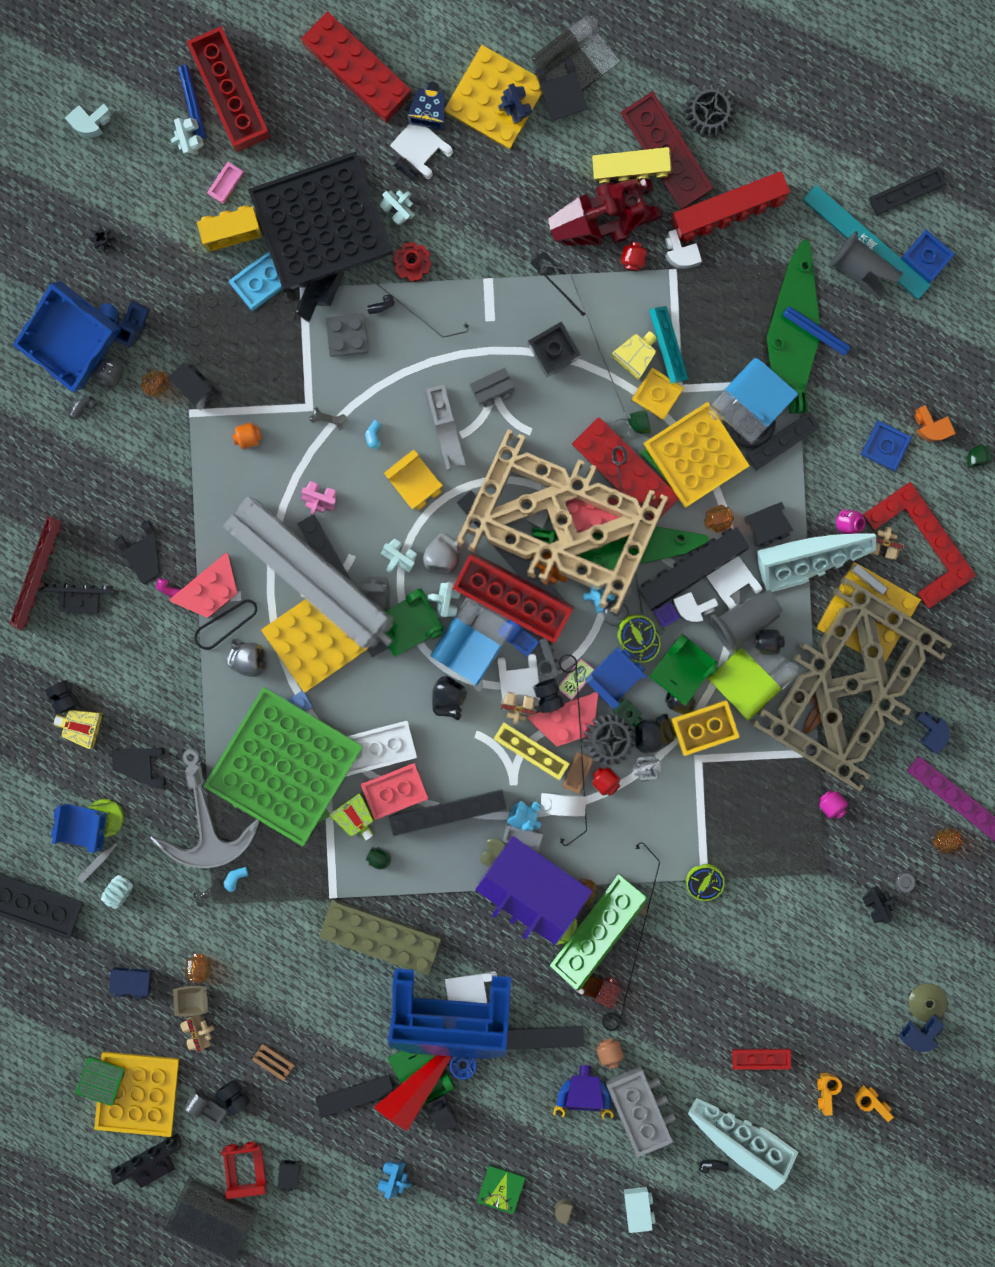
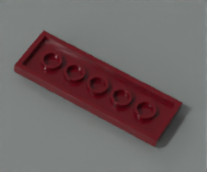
M653 91L620 112L643 150L670 148L672 174H668V177L661 179L680 210L714 189Z
M47 516L9 622L12 627L21 631L29 623L30 616L28 614L30 608L33 609L35 606L36 598L34 597L36 591L41 589L43 583L41 577L43 572L46 573L49 561L47 560L49 554H53L55 550V537L59 536L62 530L61 521Z

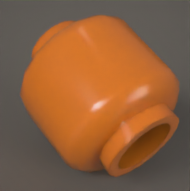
M252 422L237 426L235 434H232L235 445H239L243 450L258 446L260 440H262L258 425L255 426Z

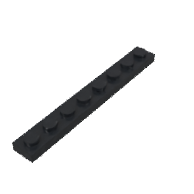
M311 515L298 522L297 524L308 544L351 581L316 516ZM380 641L376 647L367 649L370 655L374 657L389 647Z

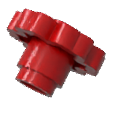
M415 242L404 243L402 250H396L393 257V262L396 265L395 272L401 279L408 277L410 282L422 280L423 275L429 274L432 262L429 260V251L423 245L417 247ZM410 260H415V261H416V262L413 263V264H409V261H410Z

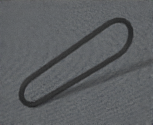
M244 600L199 627L194 635L196 645L204 650H210L256 615V603L252 600ZM246 602L254 605L255 610L252 615L212 646L204 647L198 643L197 635L201 629Z

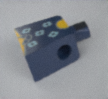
M429 82L427 90L421 88L417 90L408 112V124L444 130L445 94L438 92V83Z

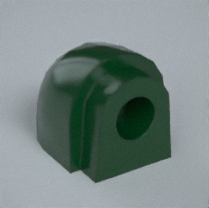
M647 410L630 413L628 420L631 428L639 434H650L651 428Z
M978 445L968 452V468L983 466L992 462L988 445Z
M372 846L366 861L369 862L368 865L382 870L390 865L391 856L387 851Z

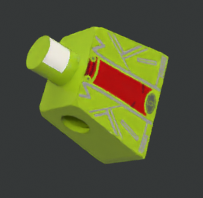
M361 792L330 814L331 818L351 837L359 832L366 841L374 835L368 826L374 821V817Z

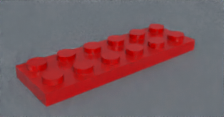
M600 417L571 444L591 465L596 466V470L619 492H621L617 465L612 461V452L615 447L623 446L628 452V460L625 464L618 465L623 494L637 499L640 508H642L650 490L655 491L654 496L656 497L654 500L650 499L649 506L658 509L661 504V495L668 497L660 518L679 500L675 492ZM619 448L616 455L617 461L621 463L624 455ZM651 514L644 515V517L648 521H652L654 519L653 515Z

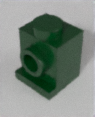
M626 697L612 710L614 714L618 715V718H624V723H629L630 726L633 725L635 727L642 720L640 716L643 713ZM627 710H631L633 713L629 718L625 715Z

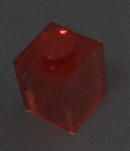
M610 976L608 979L603 977L594 1000L613 1009L622 990L621 985H619L620 981Z

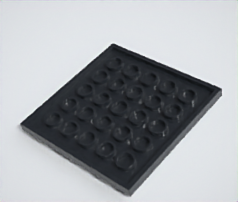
M356 151L248 189L284 292L393 254Z

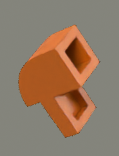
M926 405L915 410V419L923 427L916 432L922 439L928 442H938L956 434L948 416L933 422Z

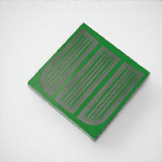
M88 1056L75 1094L113 1106L126 1068Z

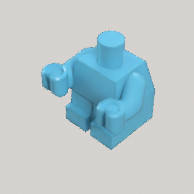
M607 587L599 590L590 588V593H583L584 601L592 600V603L596 606L597 613H603L604 609L599 607V604ZM611 594L606 600L608 603L615 601V597Z
M520 801L512 806L506 823L524 831L540 828L541 822L536 820L538 816L536 811H540L541 808L539 807H541V804L534 802L528 807L525 805L526 803Z

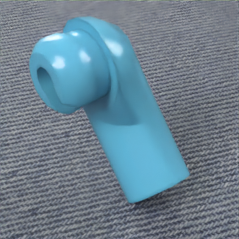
M373 420L365 433L367 445L373 449H378L381 446V441L378 440L376 433L382 424L376 420Z
M247 867L229 872L224 881V887L227 891H235L238 879L249 876Z

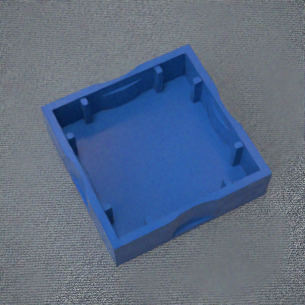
M59 281L49 285L38 303L34 315L25 324L13 346L32 361L43 366L52 377L71 392H76L83 389L121 328L66 284Z

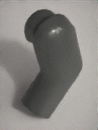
M86 396L77 400L69 413L70 416L78 419L85 407L94 409L97 401L92 396Z

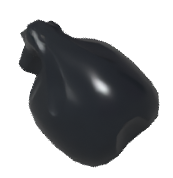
M443 676L438 679L432 690V708L435 715L452 717L459 720L462 716L460 706L463 705L467 695L466 687L449 676Z
M661 714L660 717L656 718V721L653 719L643 720L635 728V746L640 752L646 754H653L662 750L675 739V733L669 724L668 714Z

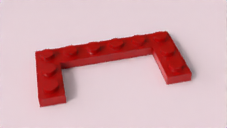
M909 482L865 512L863 516L872 530H875L902 510H906L948 571L917 593L927 609H929L976 575L912 483Z

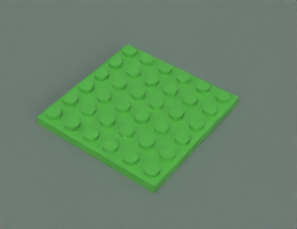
M263 687L203 787L301 846H304L363 746L266 687Z

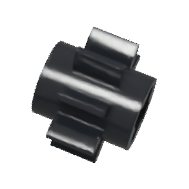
M99 226V230H92L94 235L90 238V241L96 242L94 244L95 249L101 247L105 252L106 247H113L111 240H114L115 237L109 235L111 233L109 228L104 231ZM99 237H105V241L100 240Z

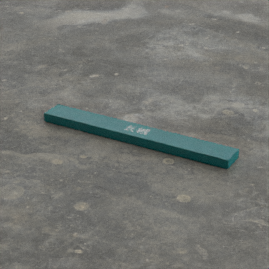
M817 185L802 200L846 239L857 231L860 241L900 272H903L897 283L915 299L918 300L931 286Z

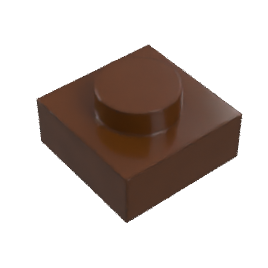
M590 976L580 991L578 990L577 992L594 998L602 980Z

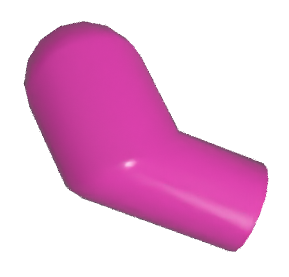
M162 578L158 579L156 584L158 591L170 597H173L181 590L167 586L168 581Z

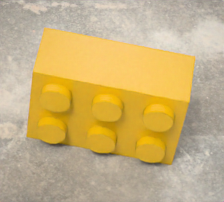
M249 205L241 206L234 212L229 210L219 213V216H205L201 218V221H197L202 243L208 252L263 237L257 214L253 206L249 207Z
M727 700L670 718L683 756L739 738Z

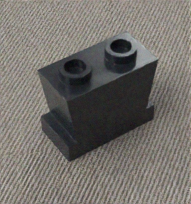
M782 502L744 517L746 524L751 525L755 546L760 544L761 547L772 543L771 539L778 537L781 540L790 536L789 532L793 531V528L781 511L785 509Z

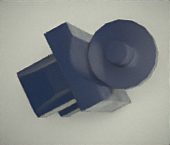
M514 83L509 84L508 88L503 91L504 96L501 97L502 104L498 108L499 111H506L507 116L511 115L514 124H518L523 118L532 113V109L529 103L521 104L520 99H524L526 96L524 87H515Z

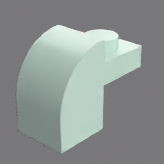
M103 104L92 115L88 116L79 105L65 119L80 135L92 138L103 133L99 126L107 124L112 113Z

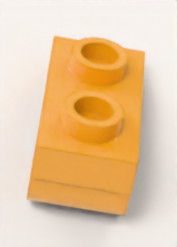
M820 1073V1079H817L818 1090H821V1098H818V1108L822 1110L825 1116L832 1115V1095H836L841 1091L842 1083L834 1074ZM830 1080H836V1085L833 1088L827 1087Z
M863 1085L855 1095V1102L860 1109L871 1111L875 1108L887 1122L894 1117L890 1113L892 1109L885 1101L880 1103L877 1100L879 1095L871 1087L867 1089ZM868 1096L869 1102L861 1104V1099Z

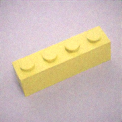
M669 147L592 156L594 180L596 182L599 181V184L611 183L610 180L623 182L630 180L629 178L649 179V176L655 175L656 178H666L668 174H672L671 151Z
M503 722L494 737L495 741L558 780L561 779L570 764L505 722Z

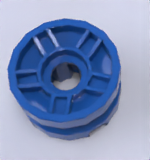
M452 1056L450 1059V1071L453 1076L463 1080L473 1076L476 1071V1058ZM460 1062H466L467 1067L460 1068Z

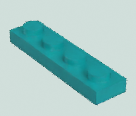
M667 306L650 309L651 321L656 332L670 383L689 380Z

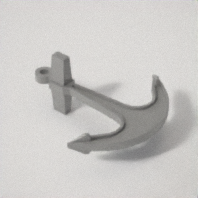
M188 749L183 755V761L189 765L185 770L188 787L194 789L200 834L199 843L194 848L182 849L169 841L155 836H151L150 839L169 857L183 865L194 868L222 866L231 862L246 850L256 833L260 820L256 819L234 841L228 842L220 839L215 832L202 789L204 776L201 762L197 763L199 753L195 749ZM189 754H192L194 756L193 760H190L188 758Z

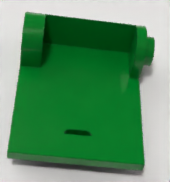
M422 588L409 593L404 601L385 610L386 613L394 618L392 630L385 633L393 640L388 647L394 658L430 638L436 639L443 634L444 627Z
M682 633L649 677L686 706L708 675L713 676L719 669L717 664L719 662Z
M399 1051L388 1057V1060L402 1084L436 1055H416ZM446 1068L423 1106L455 1089Z

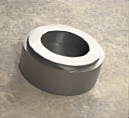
M900 873L895 880L896 887L902 892H910L915 887V878L909 873Z

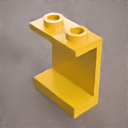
M414 449L384 472V475L413 511L415 509L419 511L427 505L426 500L430 497L434 499L442 493L443 485L437 480Z

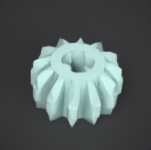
M118 875L105 888L101 900L107 906L117 909L129 896L133 884L127 878Z

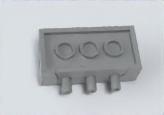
M639 1066L606 1080L608 1090L637 1158L673 1143L666 1125L676 1121L673 1113L662 1117L659 1106L667 1104L668 1099L666 1096L655 1100L651 1091L652 1088L661 1085L659 1078L648 1082L642 1067Z

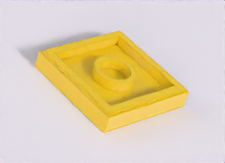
M652 367L631 400L659 419L664 420L684 387L678 383L671 384L667 376Z

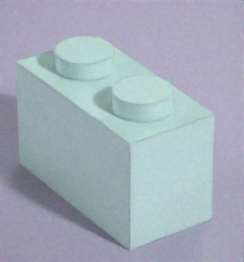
M647 1187L624 1189L629 1233L652 1231V1224H655L654 1212H650V1205L653 1204L652 1192L648 1193Z

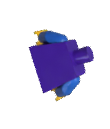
M580 1065L579 1076H572L571 1080H567L559 1090L553 1112L554 1116L557 1110L563 1112L562 1117L565 1115V1110L601 1111L603 1119L604 1114L609 1112L610 1117L613 1118L611 1094L606 1085L600 1081L599 1077L591 1076V1066Z

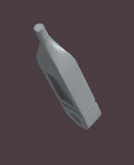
M114 843L110 848L101 853L79 875L77 880L83 884L107 860L118 844Z

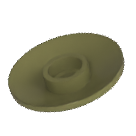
M921 984L909 996V1009L921 1021L928 1022L934 1014L940 1018L946 1010V995L941 988L934 984ZM927 1001H932L931 1007L926 1006Z

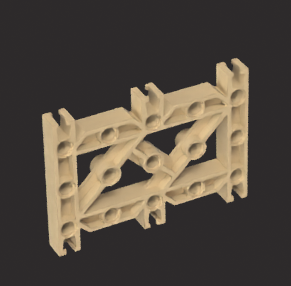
M508 429L457 538V546H463L464 538L469 533L475 536L473 544L470 543L468 550L475 553L484 534L487 542L523 559L534 557L528 570L529 577L535 578L534 570L538 564L546 566L544 575L540 574L539 576L541 582L545 584L553 566L556 565L559 574L595 590L607 587L599 607L604 609L607 606L608 602L606 600L611 594L619 598L617 605H614L610 610L617 614L668 497L661 495V504L658 509L649 506L650 499L654 500L656 497L654 496L655 491L650 490L642 508H640L637 499L600 483L590 486L596 472V466L591 465L586 479L577 476L579 470L585 465V462L578 459L574 471L569 478L565 468L529 453L520 455L525 444V436L518 435L519 442L516 448L507 446L509 439L513 440L515 437L513 436V431ZM508 453L512 458L504 460L502 455ZM543 468L547 470V474L539 475L537 471ZM511 472L548 487L529 495H522L519 499L496 507ZM578 483L581 484L583 488L581 490H575L572 486ZM492 487L496 489V492L488 494L486 490ZM577 499L619 518L601 525H594L591 529L577 533L565 502ZM616 499L618 504L612 506L608 503V500ZM527 502L530 503L532 507L528 510H525L521 507V505ZM547 509L559 541L547 544L505 525L524 517H531L535 513ZM651 514L653 515L654 519L652 521H647L644 518V515ZM559 518H565L567 520V523L565 525L558 524L557 520ZM473 522L481 524L478 529H473L470 525ZM595 533L602 534L603 538L601 540H595L592 535ZM630 535L614 572L576 556L594 548H601L607 543ZM508 537H514L516 539V542L514 544H508L506 542V539ZM635 548L639 554L633 556L629 554L628 550ZM544 552H549L552 557L545 560L541 555ZM583 567L588 572L585 575H580L577 569ZM621 583L623 589L617 591L613 588V584Z

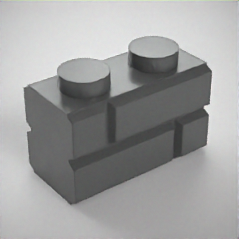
M505 368L470 384L479 406L484 405L485 408L495 404L494 400L500 397L502 400L509 398L513 395L512 392L515 391Z

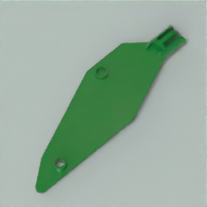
M804 239L789 261L767 335L770 369L798 393L788 405L789 414L808 413L806 385L819 343L818 338L783 315L788 307H792L820 326L810 242Z
M656 526L639 565L685 555L706 544L709 538L704 534ZM532 527L531 537L547 544L559 541L556 531ZM600 533L592 535L595 540L603 538ZM629 535L607 543L601 548H594L576 556L613 571ZM635 548L628 550L629 554L633 556L639 554Z

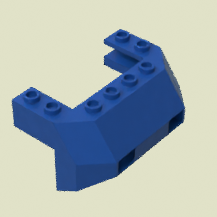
M395 968L392 984V1017L388 1036L389 1047L414 1054L479 1059L506 1056L511 977L492 976L490 1003L414 998V970Z

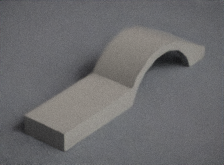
M445 385L426 389L447 471L451 470V467L466 466Z

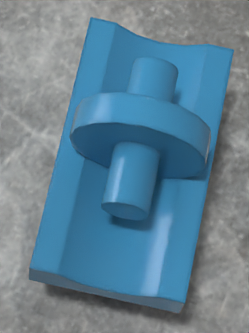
M388 1161L384 1164L383 1172L390 1175L389 1181L381 1179L378 1185V1190L385 1193L384 1198L391 1199V1197H396L397 1193H403L404 1188L411 1187V1182L407 1180L408 1174L403 1173L406 1165L405 1162L399 1161L395 1163Z

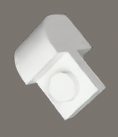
M669 231L668 238H665L668 250H672L666 253L668 262L678 269H689L701 265L702 260L697 243L681 247L677 231Z
M692 592L672 600L679 616L689 622L703 621L701 613L703 612L704 615L714 612V607L718 606L715 598L697 606Z
M542 793L541 813L561 816H585V796Z

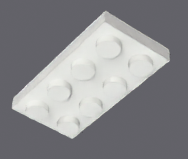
M408 720L347 736L361 744L363 748L346 776L417 758Z

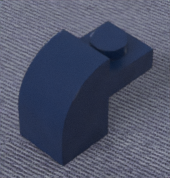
M134 300L131 301L125 318L118 322L117 326L121 330L115 341L129 348L139 340L147 325L145 322L150 308Z
M918 712L914 718L929 729L919 742L934 754H939L949 740V727L943 718H938L934 722L935 718L928 712Z
M935 1014L923 1028L910 1020L899 1033V1037L911 1049L918 1052H927L939 1045L935 1036L941 1034L944 1024Z

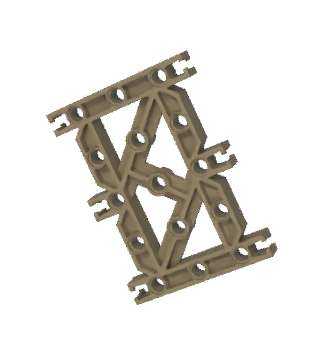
M842 577L840 583L852 588V593L848 597L842 594L840 589L836 588L832 594L850 606L839 609L818 643L820 652L805 643H801L798 649L800 651L802 649L807 650L812 654V657L808 663L800 659V654L794 655L792 660L809 671L798 675L778 707L780 718L761 709L758 712L760 716L764 717L766 715L772 722L768 728H764L759 725L760 723L757 719H754L751 725L861 792L864 785L854 784L850 781V778L854 772L861 774L860 778L862 780H868L871 775L859 769L853 763L864 760L885 726L883 716L899 726H902L904 723L900 717L896 719L892 716L891 712L896 706L902 709V712L908 716L911 709L895 700L894 697L902 696L907 691L926 660L924 651L937 660H943L946 654L943 652L942 654L937 653L932 649V646L937 641L943 644L941 648L945 650V648H950L952 643L850 579ZM859 593L864 597L863 602L860 604L856 602V595ZM892 613L896 616V621L893 624L888 621V617ZM875 621L909 641L889 675H887L883 648L880 645ZM841 626L843 634L838 637L835 634V629ZM856 627L861 647L860 654L863 657L866 671L832 679L830 667ZM923 634L928 635V642L926 644L921 642ZM871 646L876 649V653L872 657L868 655V649ZM817 659L823 661V666L820 669L815 668V661ZM903 667L908 669V674L905 677H902L900 674ZM853 679L855 687L850 690L847 687V683ZM870 690L873 701L847 741L837 698ZM797 692H801L803 695L802 700L799 702L794 700V695ZM814 693L816 694L820 720L823 725L828 749L793 728ZM886 699L888 702V706L886 709L882 710L880 708V703L882 700ZM830 712L835 714V719L832 722L827 720V715ZM781 725L782 732L775 735L774 727ZM863 732H866L868 737L865 742H861L859 739ZM809 745L815 747V751L811 755H808L806 752ZM846 765L847 772L844 775H840V767Z

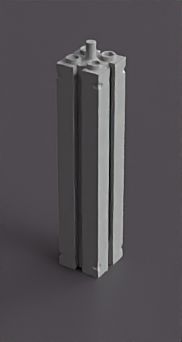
M246 497L238 507V511L231 515L223 527L231 532L234 537L351 639L355 640L359 646L370 649L371 647H376L380 641L389 646L393 640L385 633L393 627L394 624L392 622L394 618L270 510L264 507L262 503L251 497Z

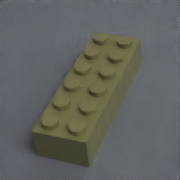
M332 899L319 935V938L427 976L430 973L442 937L336 899Z

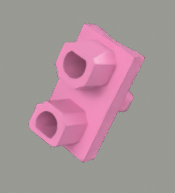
M310 481L308 486L302 489L301 500L306 502V507L311 508V515H315L317 511L324 513L325 509L333 512L336 504V490L327 488L324 495L318 493L320 485Z

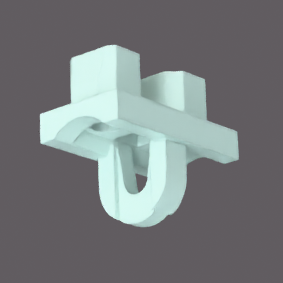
M393 539L389 544L386 543L381 552V555L391 561L386 571L391 573L398 565L409 573L414 566L417 553L408 549L405 555L399 552L402 544L396 539Z
M441 583L439 595L428 594L427 599L429 601L437 602L435 613L438 618L456 616L457 607L449 604L450 599H458L460 593L452 589L453 583Z

